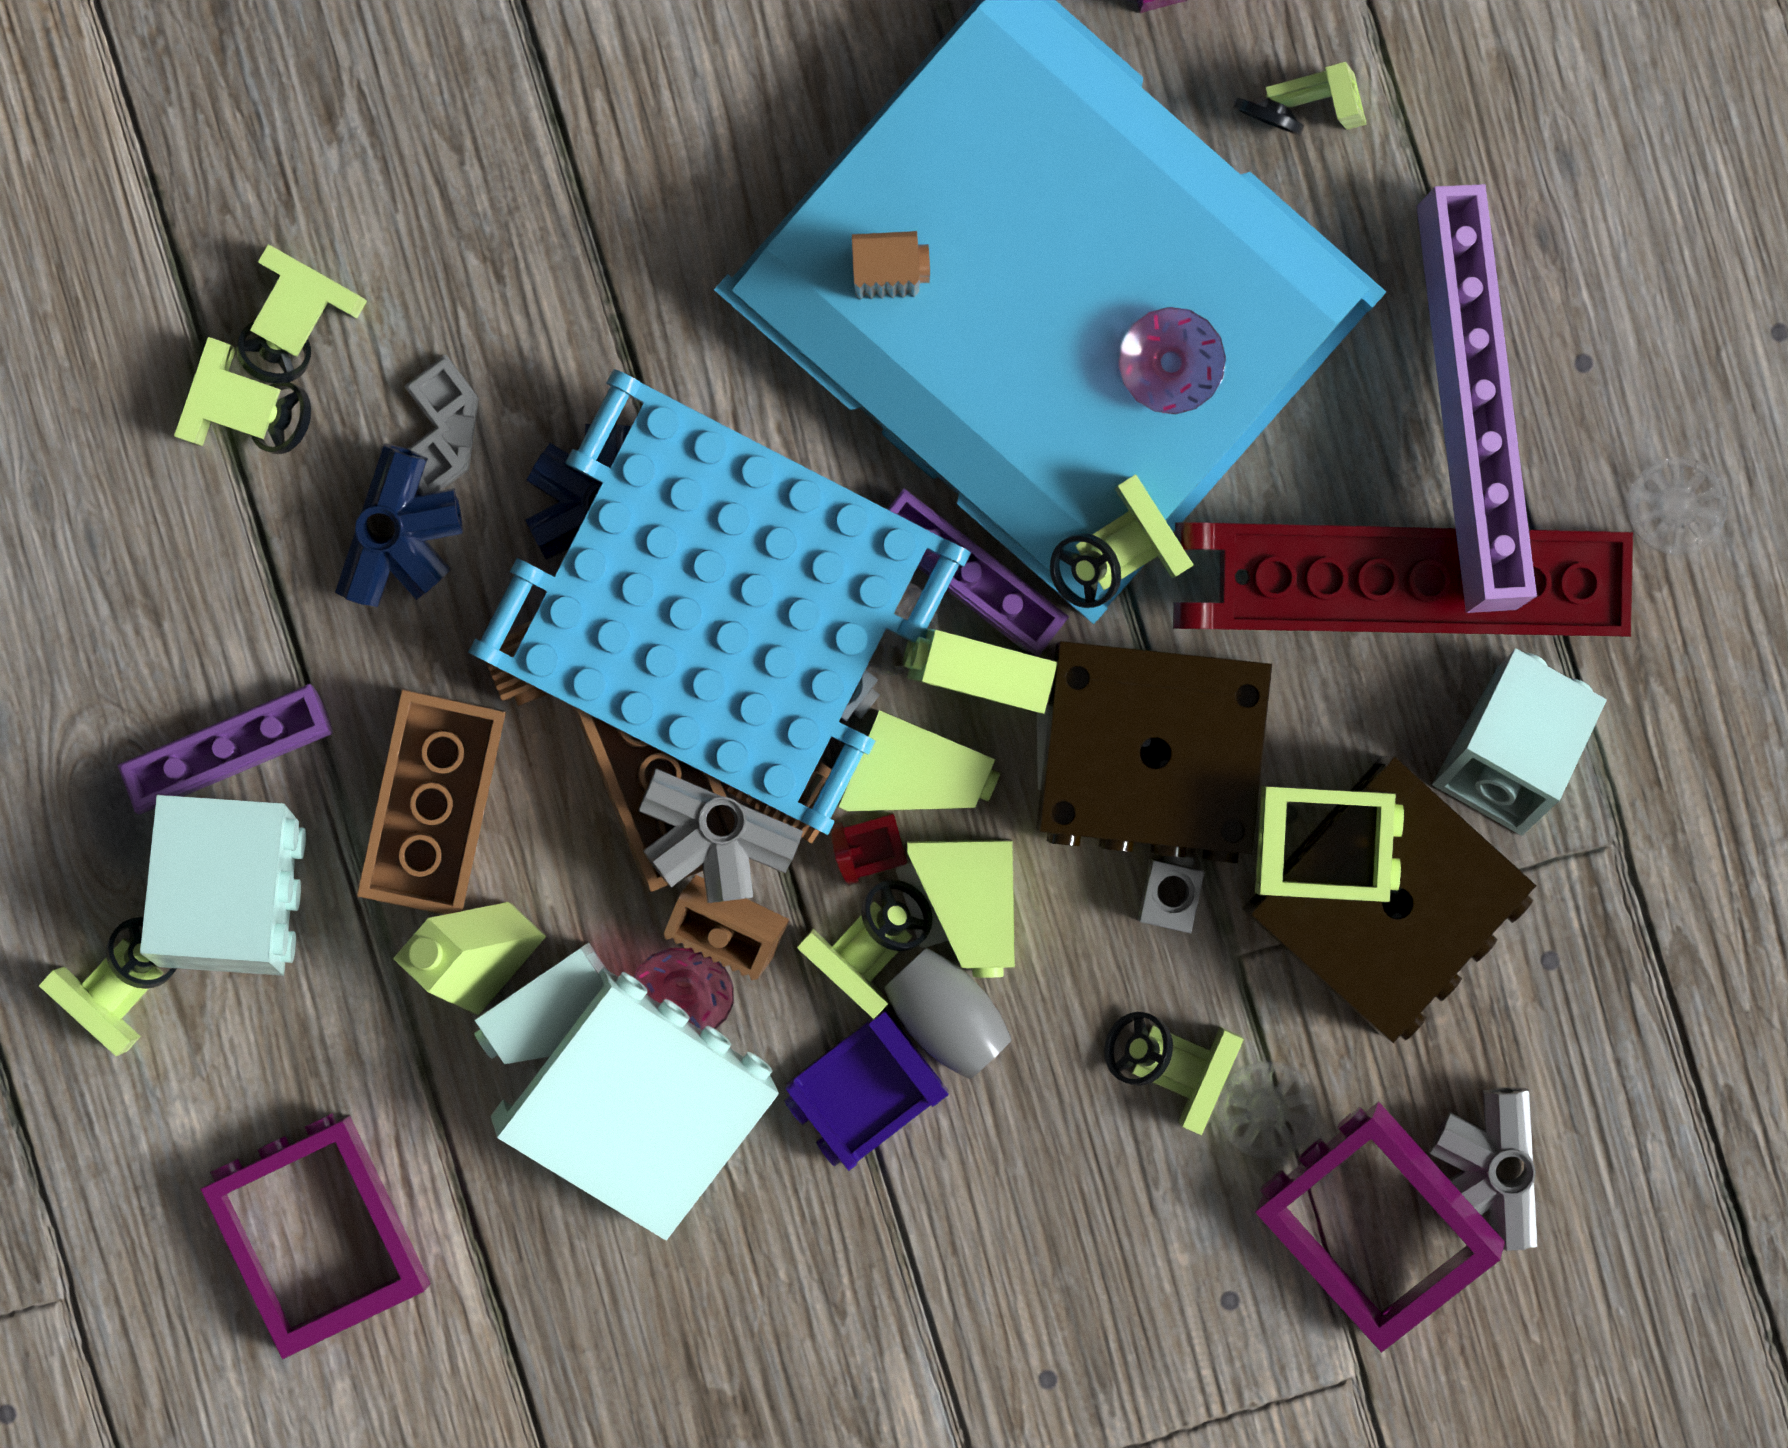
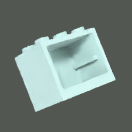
M157 795L140 954L158 967L284 976L285 962H293L296 948L295 931H288L290 910L298 911L301 898L300 879H294L295 859H303L306 847V830L299 827L298 819L285 804Z

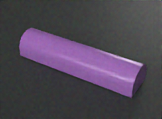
M905 488L887 509L971 552L965 566H959L947 591L1029 655L1038 657L1069 618L1068 615ZM926 549L917 568L930 577L940 556Z
M308 684L120 763L117 766L134 811L141 815L155 809L157 795L186 796L333 734V729L318 692L311 684Z

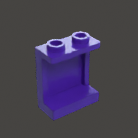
M884 1008L875 1019H869L787 1082L785 1089L790 1096L784 1102L801 1125L810 1120L822 1137L816 1141V1144L834 1167L842 1162L847 1170L850 1171L857 1165L860 1159L929 1106L934 1107L947 1097L949 1091L887 1009Z

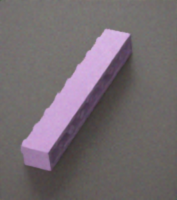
M1486 185L1435 186L1416 207L1466 613L1517 610L1537 597Z

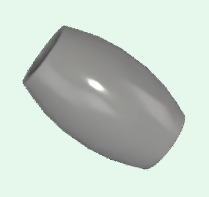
M927 948L884 987L897 1017L918 1044L942 1065L968 1079L973 1078L1012 1041L1000 1012L985 991L956 964Z

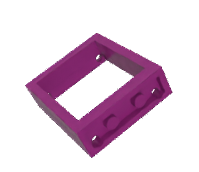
M1378 1101L1366 1112L1361 1107H1358L1352 1114H1348L1337 1126L1340 1133L1329 1142L1325 1143L1320 1138L1312 1143L1298 1158L1302 1164L1288 1175L1283 1170L1275 1173L1260 1188L1259 1191L1263 1195L1255 1213L1382 1353L1499 1262L1505 1241ZM1371 1139L1466 1244L1463 1249L1382 1312L1287 1208V1206Z
M333 1113L306 1125L304 1128L308 1136L292 1144H289L286 1136L272 1141L257 1149L261 1157L260 1159L242 1167L238 1158L211 1171L210 1174L214 1181L201 1188L203 1196L282 1360L424 1292L431 1284L351 1116L336 1121ZM335 1142L399 1276L291 1328L227 1194Z

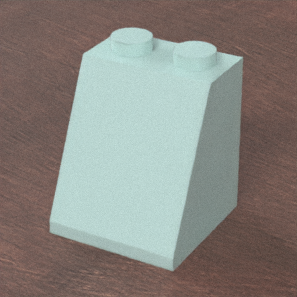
M1515 648L1497 667L1436 775L1432 786L1523 836L1560 801L1607 699L1594 693L1592 688L1585 682L1568 678L1548 667L1547 663L1539 656L1524 653Z
M588 942L475 1020L480 1030L474 1033L475 1037L491 1059L499 1056L504 1064L550 1057L603 987L598 973L603 967L607 968L591 944Z

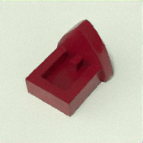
M894 813L844 827L842 822L833 825L832 844L835 859L844 880L849 886L859 883L858 878L908 864Z

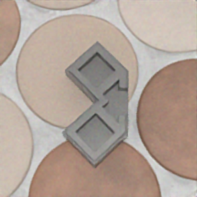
M446 354L404 386L436 427L408 448L428 458L418 487L420 494L444 490L469 471L479 397Z

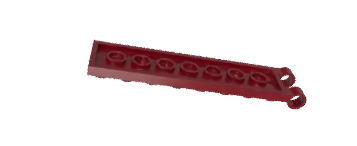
M1175 522V536L1184 550H1220L1219 603L1173 602V629L1631 637L1633 532L1529 530L1537 597L1517 610L1466 613L1456 528ZM1240 569L1245 570L1248 575V579L1243 585L1238 584L1235 580V574Z

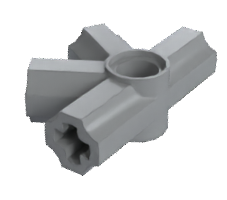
M655 769L638 809V812L674 826L643 850L650 863L670 888L702 865L707 903L752 898L753 889L749 859L786 873L803 833L798 828L741 805L732 798L720 796L659 769ZM715 806L726 807L734 816L735 822L732 831L723 837L713 834L707 827V814Z
M1498 1087L1483 1090L1485 1129L1449 1112L1434 1137L1429 1153L1462 1170L1449 1178V1180L1480 1215L1489 1210L1490 1226L1505 1241L1503 1250H1526L1527 1248L1537 1247L1534 1190L1536 1170L1532 1152L1529 1089ZM1507 1157H1517L1524 1162V1170L1516 1179H1502L1496 1174V1167L1501 1160Z

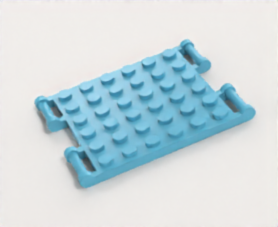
M613 369L606 382L610 388L578 451L572 449L565 464L602 483L555 577L516 558L510 570V573L514 574L481 640L475 638L468 653L828 835L835 823L831 817L863 754L869 755L876 742L872 738L839 722L886 629L914 643L918 637L926 639L927 628L959 566H965L971 552L654 390L635 378ZM631 397L643 403L611 468L596 460L628 398ZM927 549L940 557L909 619L906 620L895 615L894 612ZM532 585H535L547 591L516 654L514 657H511L499 650ZM833 737L845 743L811 809L798 801L830 738Z

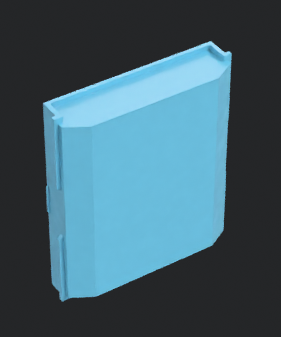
M976 0L733 277L727 274L714 291L850 411L860 408L883 429L882 435L930 478L936 479L938 477L958 495L957 505L1062 597L1054 586L1050 574V559L1055 547L1071 535L1078 533L1094 534L1127 513L1128 509L1115 490L1119 484L1136 474L1174 532L1175 522H1183L1363 316L1377 304L1386 291L1251 172L1239 174L1142 88L1143 77L1056 0ZM917 231L918 245L929 244L930 283L919 284V292L915 297L908 292L904 298L897 293L894 298L886 294L881 299L876 294L872 300L867 295L860 300L855 295L852 234ZM1155 314L1158 316V328L1154 329L1153 316ZM1188 317L1192 319V321L1181 325L1178 324V321ZM1166 321L1170 322L1165 332H1163L1161 329ZM1201 327L1207 334L1204 336L1196 329ZM1187 328L1188 339L1184 340L1183 329ZM1135 333H1139L1137 347L1133 346ZM1147 335L1159 336L1160 339L1159 341L1146 339ZM1216 339V343L1202 344V341ZM1201 349L1205 350L1212 358L1209 360L1199 351ZM1132 356L1145 357V361H1134ZM1130 365L1132 367L1127 376L1124 373L1127 369V366ZM1208 367H1212L1211 381H1208ZM1138 377L1149 383V387L1138 382ZM1191 384L1193 386L1185 393H1180L1187 385ZM1199 385L1213 386L1212 390L1198 389ZM1166 389L1174 396L1173 399H1170L1164 393ZM1149 392L1151 393L1152 400L1154 403V405L1151 406L1147 397V393ZM1191 397L1199 402L1196 405L1187 399ZM1172 405L1176 406L1175 409L1166 412L1162 409ZM1081 541L1071 542L1063 550L1080 554L1075 545ZM1060 560V572L1065 584L1073 593L1085 599L1084 586L1074 579L1071 566ZM1142 567L1121 579L1116 594L1098 607L1082 608L1070 602L1068 603L1092 624H1095L1108 609L1107 607ZM1098 583L1095 600L1103 598L1109 588L1103 591Z

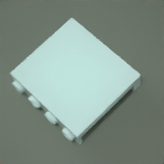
M603 967L598 973L603 983L602 989L512 1106L502 1100L490 1117L498 1139L667 1241L769 1108L779 1092L770 1076L772 1073L771 1067L761 1058L751 1052H747L743 1057L729 1048L731 1046L730 1041L716 1029L710 1026H706L703 1030L688 1022L690 1019L689 1015L672 1001L664 999L660 1004L646 995L648 992L646 987L633 976L622 972L618 977Z

